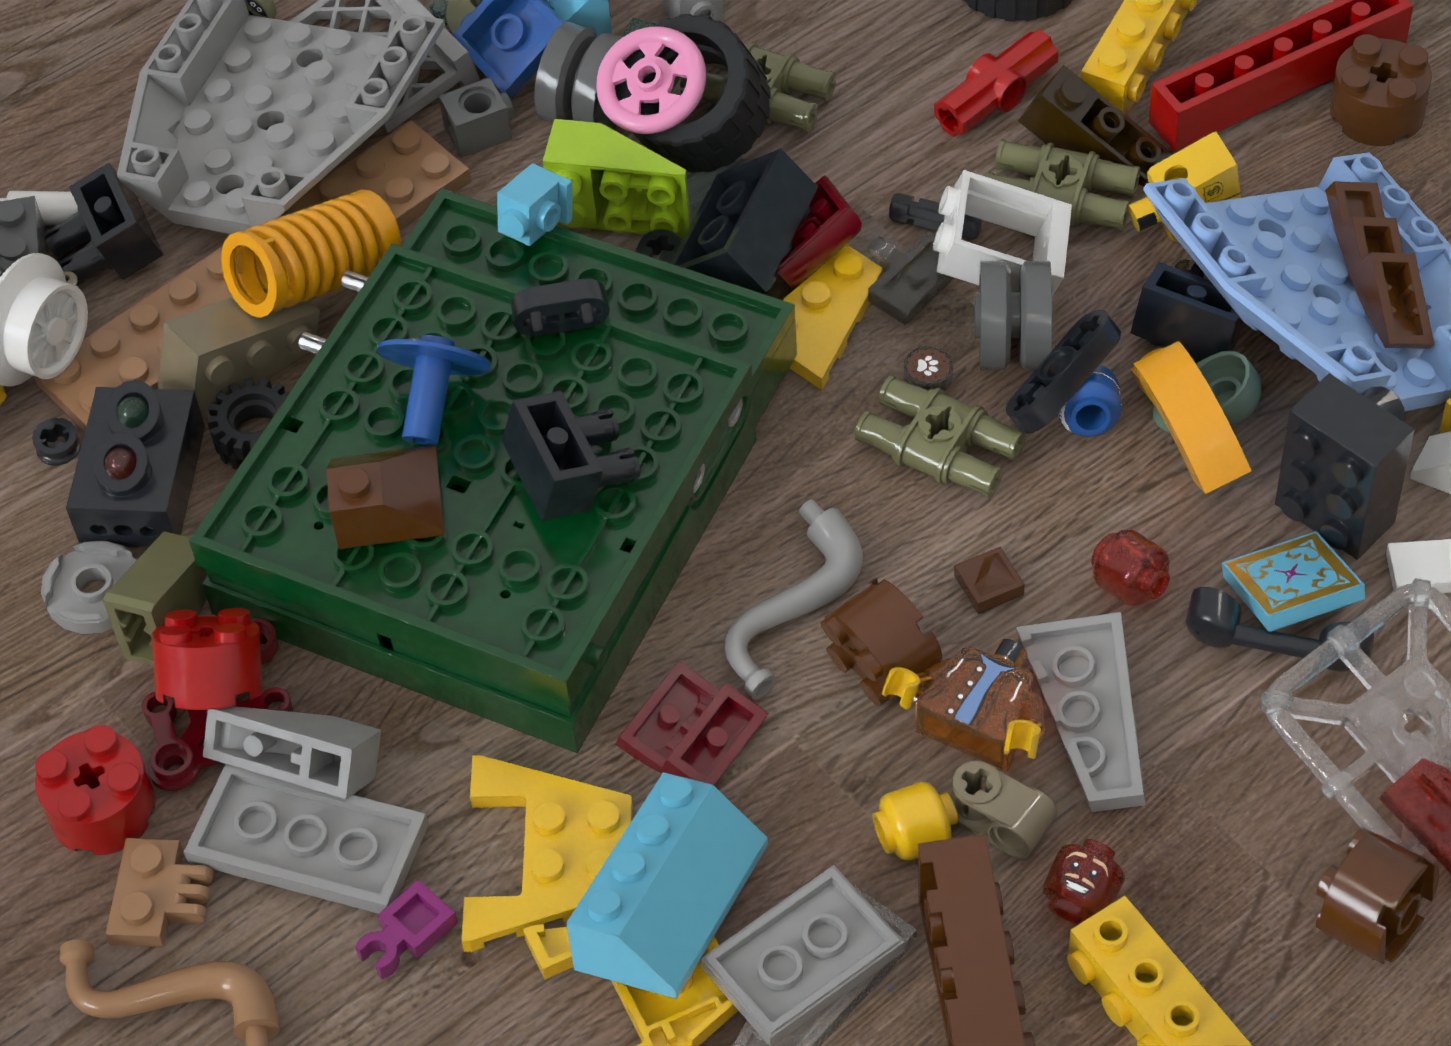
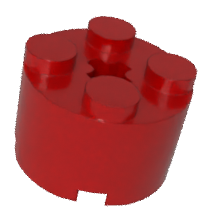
M229 608L219 611L218 616L197 617V613L192 610L171 611L164 615L165 624L152 632L155 696L159 702L164 704L165 697L170 696L174 697L175 708L189 710L219 709L235 706L236 695L249 691L250 700L263 692L260 629L257 623L250 620L249 610Z
M96 725L88 731L66 737L49 751L41 754L36 760L35 789L37 797L54 835L66 848L76 852V848L89 850L94 855L113 854L124 849L126 838L139 839L148 828L147 820L152 809L155 810L156 804L153 786L138 749L127 738L115 733L111 727Z

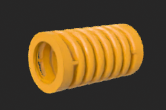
M361 189L350 195H344L270 220L262 225L247 228L245 231L230 234L224 241L222 248L221 264L227 287L237 304L251 316L261 318L279 312L282 308H289L298 303L312 300L313 297L316 298L328 292L341 289L343 287L341 284L342 276L348 270L369 277L391 244L401 246L400 231L395 216L387 203L371 190Z

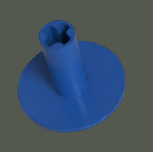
M422 335L419 336V339L385 340L380 342L377 347L378 354L387 360L414 368L402 439L415 444L438 445L450 375L475 376L486 374L491 370V362L488 359L472 351L455 347L453 340L440 336Z

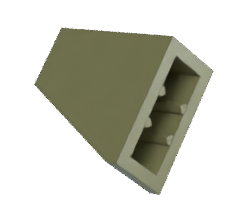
M164 531L105 594L103 603L124 659L153 666L151 635L156 628L165 624L164 615L176 610H192L197 613V617L199 616L207 600L202 583L208 574L205 568L196 565L189 543L193 536L192 534L181 536Z

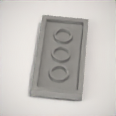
M225 764L184 850V855L187 863L193 865L208 866L216 871L379 914L399 896L429 823L426 813L356 795L343 799Z

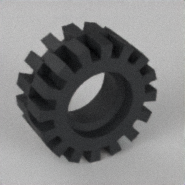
M253 378L244 379L246 387L239 389L235 382L228 386L229 395L220 391L215 396L217 404H210L208 409L210 416L207 417V424L216 453H219L220 459L225 464L231 461L232 468L238 470L266 428L253 433H244L237 431V429L246 421L254 418H268L272 420L290 394V391L285 392L282 384L277 382L272 388L270 379L261 378L260 385L255 386Z

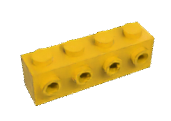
M1124 0L1081 70V79L1127 115L1134 102L1137 103L1141 99L1150 75L1153 71L1156 72L1158 70L1165 50L1169 43L1177 38L1188 11L1194 9L1198 0Z
M1126 896L1118 899L1070 930L1069 952L1067 956L1070 969L1084 985L1090 983L1102 997V1005L1109 1018L1119 1027L1125 1025L1136 1038L1137 1046H1252Z

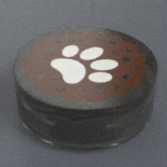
M931 346L920 347L910 352L905 358L904 381L927 391L931 388H940L945 391L951 385L953 380V361L944 350Z

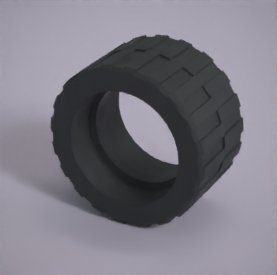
M680 14L678 17H668L660 20L658 24L652 27L672 28L685 34L697 45L705 64H720L728 67V80L721 99L711 111L698 120L683 125H676L659 133H634V135L647 149L686 169V173L696 174V172L704 171L708 173L716 171L723 166L727 167L736 162V159L741 155L746 154L765 129L764 125L766 119H769L771 109L769 107L771 92L766 82L767 77L738 35L733 33L725 23L715 21L710 16L702 14L699 16ZM664 47L658 57L671 65L679 54L671 48ZM640 49L631 54L624 63L631 69L638 60L645 58V55ZM651 73L645 77L643 83L652 82L656 77V73ZM627 81L615 85L619 101L632 95L628 89ZM641 103V115L659 113V103Z

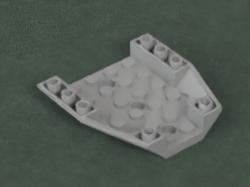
M188 0L139 73L117 178L123 185L175 224L233 234L277 219L389 120L445 27L444 19L402 13L389 36L385 37L249 15L245 0Z

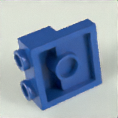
M483 0L473 12L469 13L462 20L460 27L453 33V36L469 52L472 61L488 78H491L492 82L502 93L506 92L509 98L512 99L538 71L541 57L549 39L564 21L553 11L554 8L546 0Z

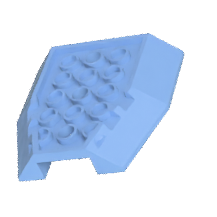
M1370 152L1334 157L1318 187L1205 203L1195 188L1185 178L1146 183L1143 191L1163 223L1243 322L1255 331L1259 329L1279 345L1280 351L1290 359L1296 358L1317 375L1318 381H1321L1330 373L1360 394L1371 387H1385L1392 390L1400 398L1405 411L1440 405L1451 397V244L1439 232L1438 227L1410 199L1409 194L1400 188L1386 172L1381 162L1373 157ZM1334 181L1378 183L1385 218L1397 219L1403 252L1416 255L1435 344L1430 349L1385 348L1353 286L1336 237L1325 192Z

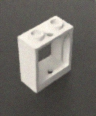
M963 170L955 186H947L939 204L938 212L945 216L944 222L938 228L933 245V250L939 252L937 272L979 285L980 261H1005L1011 271V292H1019L1020 267L1026 260L961 240L964 216L966 214L1035 236L1032 261L1051 262L1053 296L1064 279L1072 204Z

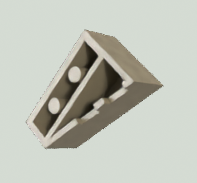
M232 297L166 321L163 328L158 389L194 390L203 421L205 422L207 417L210 416L209 406L211 403L217 404L215 396L220 391L229 395V385L236 382L239 389L246 387L244 379L253 378L255 386H259L261 378H271L310 352L299 347V339L303 338L301 335L304 332L317 336L320 310L310 301H306L289 308H282L281 311L258 318L245 312Z

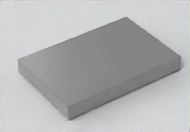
M833 865L707 953L700 960L701 968L765 1042L769 1046H774L905 952V942Z

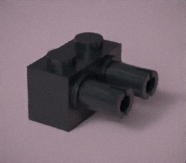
M110 163L105 164L69 187L78 206V212L59 225L43 232L49 247L59 259L84 242L91 240L84 248L58 261L63 272H73L77 276L78 282L76 286L106 268L115 269L124 280L164 255L137 196L118 180L117 171Z
M1187 259L1180 260L1175 267L1158 261L1142 287L1130 334L1146 339L1151 344L1167 347L1179 341L1190 356L1199 362L1220 352L1233 351L1240 336L1243 320L1213 283L1204 278V272L1196 262L1188 270L1190 260Z
M562 391L513 400L502 443L542 521L588 512L591 510L598 488L617 483L637 481L639 479L640 464L638 458L633 457L635 452L631 447L598 456L594 454L590 447L592 444L617 441L619 437V424L617 418L613 417L614 413L610 408L576 416L570 409Z

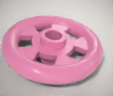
M656 26L633 31L618 40L609 49L600 64L596 80V91L600 106L605 115L614 124L629 132L654 134L671 129L684 121L694 111L702 98L706 84L705 62L697 45L689 37L677 30ZM664 47L671 48L679 54L671 65L658 57ZM641 49L645 58L638 60L631 69L628 68L624 61L631 54ZM651 73H656V77L652 82L643 83L645 77ZM676 76L687 78L686 86L681 96L671 94ZM627 81L628 89L632 95L619 101L615 85ZM641 103H659V113L641 115Z

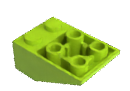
M554 119L543 158V168L573 181L572 221L567 225L558 221V226L647 234L653 230L666 229L674 232L680 238H684L691 224L686 169L602 123Z

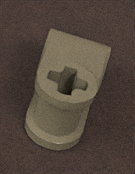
M966 762L958 767L953 775L952 789L954 793L951 799L958 816L957 825L976 835L986 834L988 842L994 844L999 850L1013 858H1028L1058 814L1053 801L1043 792L1022 784L986 762ZM983 777L986 778L985 787H982ZM965 805L968 806V814H967V815L964 813V807H965Z

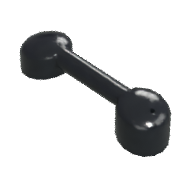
M1198 587L1191 594L1186 625L1189 632L1198 641L1208 646L1226 648L1233 644L1318 661L1321 666L1334 671L1357 669L1363 666L1371 657L1375 637L1374 630L1363 623L1347 621L1331 624L1322 630L1319 640L1276 631L1268 632L1266 629L1240 625L1241 606L1233 597L1219 589Z

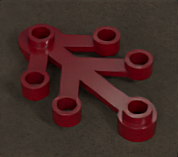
M251 618L250 620L257 623L260 629V644H264L261 646V663L264 665L271 661L277 653L279 647L278 638L274 626L268 620ZM279 687L269 688L261 696L252 700L248 699L238 702L235 705L237 707L293 712L288 692ZM154 691L143 699L142 710L146 721L153 727L157 742L147 763L149 777L155 786L167 791L184 789L194 783L201 769L222 763L203 757L204 746L202 745L205 740L208 710L187 709L190 724L180 739H178L172 723L177 713L172 697L166 696L163 704L156 699ZM274 702L284 703L278 709H268L269 705ZM156 706H167L162 712H151ZM174 765H182L176 770L168 771Z

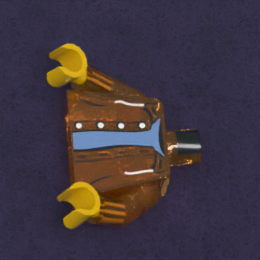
M1001 639L992 655L972 646L964 647L953 659L946 658L921 673H914L902 667L892 668L888 673L881 693L885 697L887 695L901 697L900 706L904 709H909L913 701H917L916 733L1005 771L1009 770L1017 748L1027 751L1028 758L1035 759L1038 744L1043 740L1047 732L1042 698L1033 692L1034 675L1029 670L1021 667L1027 658V651L1021 644L1011 639Z

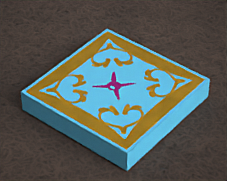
M1317 531L1222 562L1223 578L1268 632L1365 600V584Z

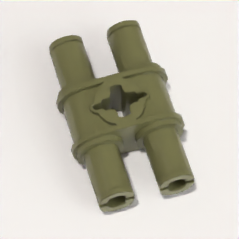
M754 42L744 44L763 69L767 77V85L770 87L771 99H769V107L771 109L769 119H766L765 125L771 124L774 121L810 132L815 125L818 110H816L818 107L817 103L786 95V93L795 91L829 101L835 89L836 73L800 63V60L791 53L787 55L759 48L758 44ZM705 64V66L709 65L728 72L727 66H723L720 64ZM706 72V84L701 99L717 104L726 88L728 74L722 76ZM683 77L681 78L680 87L682 88L680 90L681 94L683 93L687 82V78Z
M1001 139L996 153L995 169L1022 173L1034 177H1031L1030 181L995 175L991 172L988 173L987 177L1072 204L1070 227L1080 226L1083 222L1123 231L1128 217L1127 206L1129 205V200H1119L1088 192L1098 189L1135 197L1141 167L1101 160L1100 155H1097L1094 151L1086 154L1056 148L1054 143L1036 147Z
M893 375L888 376L882 385L879 394V404L914 418L911 424L901 426L876 416L870 411H865L855 428V440L864 442L892 455V460L895 461L896 465L900 467L910 466L935 477L936 482L939 484L954 482L984 494L988 498H991L999 487L1002 479V468L976 459L966 452L970 447L972 448L977 445L1005 456L1014 462L1020 455L1026 440V433L989 417L988 412L980 405L970 406L945 395L944 390L940 388H931L927 391L899 380Z

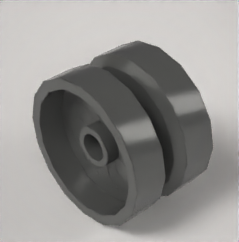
M564 22L555 30L541 57L535 81V108L541 120L552 123L554 119L602 123L613 130L616 129L617 125L605 115L600 106L596 91V80L604 56L622 36L612 33H602L598 36L593 28L573 22Z
M980 261L979 292H975V338H979L980 370H1005L1010 363L1011 339H1018L1019 362L1024 370H1035L1051 352L1052 275L1050 261H1024L1019 272V292H1011V271L1005 261Z

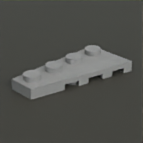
M1121 612L1016 627L1023 650L1091 812L1146 805Z

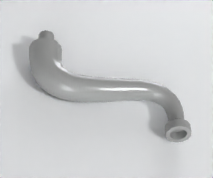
M813 499L808 500L801 506L799 514L810 525L806 535L826 559L825 564L818 571L796 585L746 610L734 621L725 637L724 650L726 658L733 670L745 681L744 690L753 700L760 699L770 692L777 679L768 668L759 669L748 654V643L755 636L766 630L809 614L843 596L853 586L863 565V551L860 541L845 517L837 508H830L824 511Z

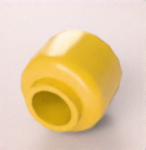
M917 782L886 793L880 799L879 811L874 812L872 815L874 827L884 851L887 854L894 852L900 859L905 861L918 858V844L951 839V825L958 823L957 812L950 795L947 792L939 795L937 790L928 782Z

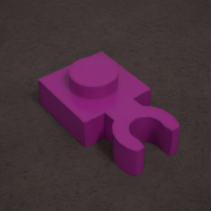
M416 880L377 915L383 930L373 931L361 937L355 946L358 958L362 961L369 958L376 951L385 952L384 957L376 962L375 968L381 979L387 978L397 970L400 963V955L406 950L419 959L458 923L456 912L422 882Z

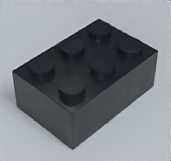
M781 148L717 174L670 264L765 294L776 280L774 274L782 258L789 253L793 246L792 238L799 224L810 213L811 207L809 204L818 186Z

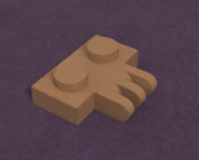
M126 838L105 934L109 944L164 947L169 923H203L207 910L202 905L208 903L210 889L206 885L212 883L214 870L204 865L181 864L183 849L179 840Z

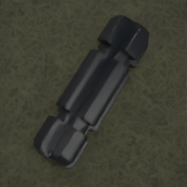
M903 193L894 194L889 206V218L893 221L908 224L909 220H913L914 226L938 231L939 226L944 222L945 215L938 212L940 202L920 198L919 202H915L914 196ZM965 214L962 238L976 239L981 230L982 219Z

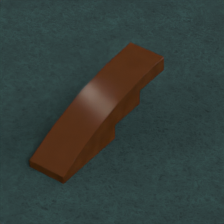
M1334 181L1325 192L1336 237L1353 286L1385 348L1430 349L1435 344L1416 255L1403 252L1397 219L1385 218L1378 183Z

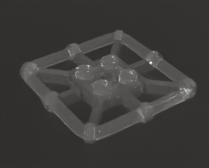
M1415 578L1411 584H1406L1392 591L1347 626L1338 625L1327 634L1326 642L1280 675L1268 688V691L1261 694L1260 710L1266 713L1276 732L1323 784L1320 790L1329 800L1335 798L1361 828L1363 827L1371 832H1375L1436 864L1451 853V824L1423 845L1421 841L1423 790L1443 774L1451 782V685L1426 658L1427 619L1429 609L1451 633V601L1438 589L1432 587L1429 580ZM1409 606L1407 661L1388 676H1385L1363 652L1359 643ZM1339 658L1368 689L1367 692L1350 705L1298 698L1292 695ZM1406 714L1418 716L1426 723L1424 726L1428 732L1426 736L1418 730L1411 734L1405 730L1404 726L1408 722ZM1295 719L1343 725L1366 753L1350 766L1340 771ZM1376 765L1381 768L1403 793L1402 839L1395 834L1352 785Z

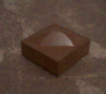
M1001 546L954 565V576L978 614L1024 595L1025 584Z

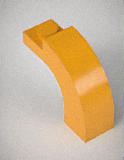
M1179 341L1165 348L1153 350L1144 355L1141 360L1133 363L1135 367L1130 370L1138 387L1157 408L1183 457L1193 481L1205 494L1252 471L1210 386L1190 354Z

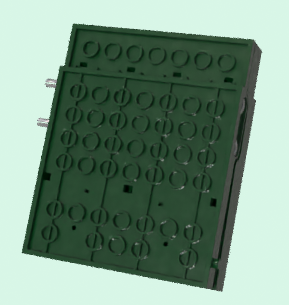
M441 188L403 245L391 244L369 277L349 270L344 273L341 279L342 286L358 291V294L327 339L307 332L301 335L303 338L299 339V347L316 353L315 357L201 522L189 543L196 565L205 568L208 575L202 585L213 615L218 616L219 611L229 608L247 609L250 611V619L263 618L268 620L274 626L278 640L578 754L756 443V426L797 356L795 304L555 226L551 231L543 234L531 246H528L498 232L497 206ZM579 279L597 280L605 286L610 312L606 320L599 325L541 336L523 335L514 326L511 300L521 290ZM434 335L453 340L455 347L472 351L488 359L491 362V370L486 374L475 376L450 375L439 442L436 445L445 535L339 549L329 513L326 469L331 459L431 446L415 444L402 439L414 368L397 364L382 357L377 352L378 344L391 339H419V336ZM562 391L570 409L576 416L610 408L614 413L613 417L617 418L619 424V437L617 441L592 444L590 447L597 456L631 447L635 452L633 457H637L639 460V479L637 481L617 483L598 488L591 510L588 512L542 521L502 443L513 400Z

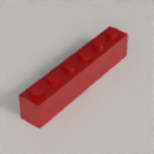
M1334 0L1152 83L1148 123L1169 147L1176 152L1215 131L1219 132L1334 79L1340 56L1353 45L1355 38L1360 35L1370 34L1377 38L1392 39L1407 44L1413 4L1409 0Z

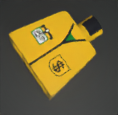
M1216 131L1157 163L1147 172L1149 183L1185 178L1195 188L1197 194L1205 203L1241 198L1237 163ZM1148 197L1127 206L1130 218L1138 232L1161 223L1170 240L1179 242L1163 223Z

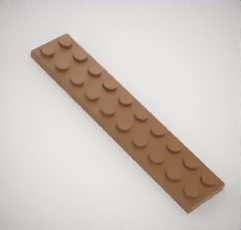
M410 120L320 180L280 217L365 189L376 193L387 203L395 216L400 231L424 214L441 188L455 193L470 183V169ZM223 246L84 338L71 364L61 374L51 379H41L34 376L37 385L84 432L96 387L116 388L124 382L137 380L145 382L153 389H158L164 322L233 297L227 287L222 270L221 255Z

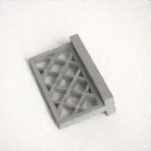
M318 0L290 21L312 25L319 19H331L329 28L339 29L342 19H361L358 32L388 37L402 13L435 17L418 0H366L364 7H345L346 0ZM371 19H390L389 31L369 32ZM445 27L404 93L403 103L395 108L389 120L382 125L388 133L457 83L464 87L480 80L469 52ZM439 69L442 73L441 76L431 83H417L420 70Z

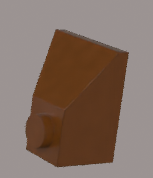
M436 445L331 459L326 469L329 513L339 549L445 535Z

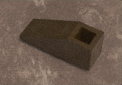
M1065 65L1038 92L1018 119L1019 123L1045 144L1054 143L1056 148L1086 154L1094 151L1097 155H1100L1101 160L1141 167L1138 185L1145 187L1146 183H1149L1148 170L1173 155L1169 149Z

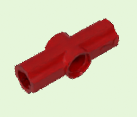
M1038 29L1035 32L1027 33L997 57L991 53L980 56L969 69L966 80L934 104V116L939 120L942 129L953 137L957 134L963 135L996 109H999L1001 112H1009L1016 107L1023 98L1027 85L1058 63L1059 51L1054 46L1051 37Z

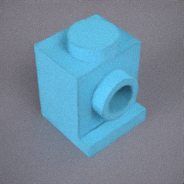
M532 163L497 192L498 232L531 246L543 234L551 231L558 221L567 225L572 221L573 181Z

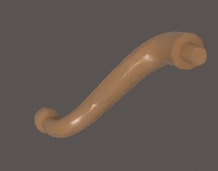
M70 940L60 946V962L66 966L67 994L72 1003L87 1015L103 1019H120L180 1004L218 999L230 1002L233 1012V1034L239 1040L246 1041V1046H269V1040H272L279 1034V1015L273 992L265 979L254 969L244 964L233 961L201 963L177 969L118 990L99 991L90 986L87 974V966L93 962L94 946L84 940Z

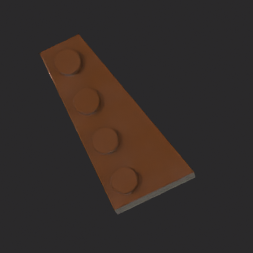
M986 834L918 844V901L948 1046H1035L1032 1032L1023 1033L1020 1015L1026 1014L1024 993L1020 980L1013 981L1010 965L1014 964L1013 944L1010 932L1003 930L1001 915L1004 913L1002 894L999 883L994 882Z

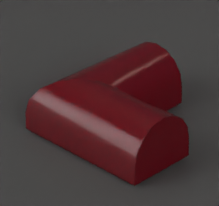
M826 175L815 182L818 189L809 204L811 207L810 213L799 224L792 238L793 246L789 253L782 258L776 270L793 289H796L861 231L862 222Z

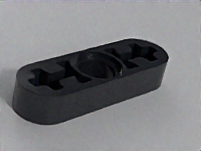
M1105 310L1092 311L1079 319L1010 398L1006 405V413L1023 433H1034L1045 427L1118 344L1121 338V330Z

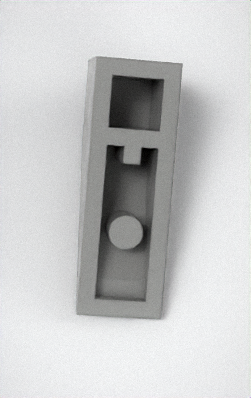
M237 706L208 709L203 757L347 799L376 778L381 729L329 715Z

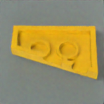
M846 244L783 299V301L795 304L797 356L790 369L821 391H823L829 380V372L837 358L840 359L847 347V339L855 324L861 322L883 281V268Z

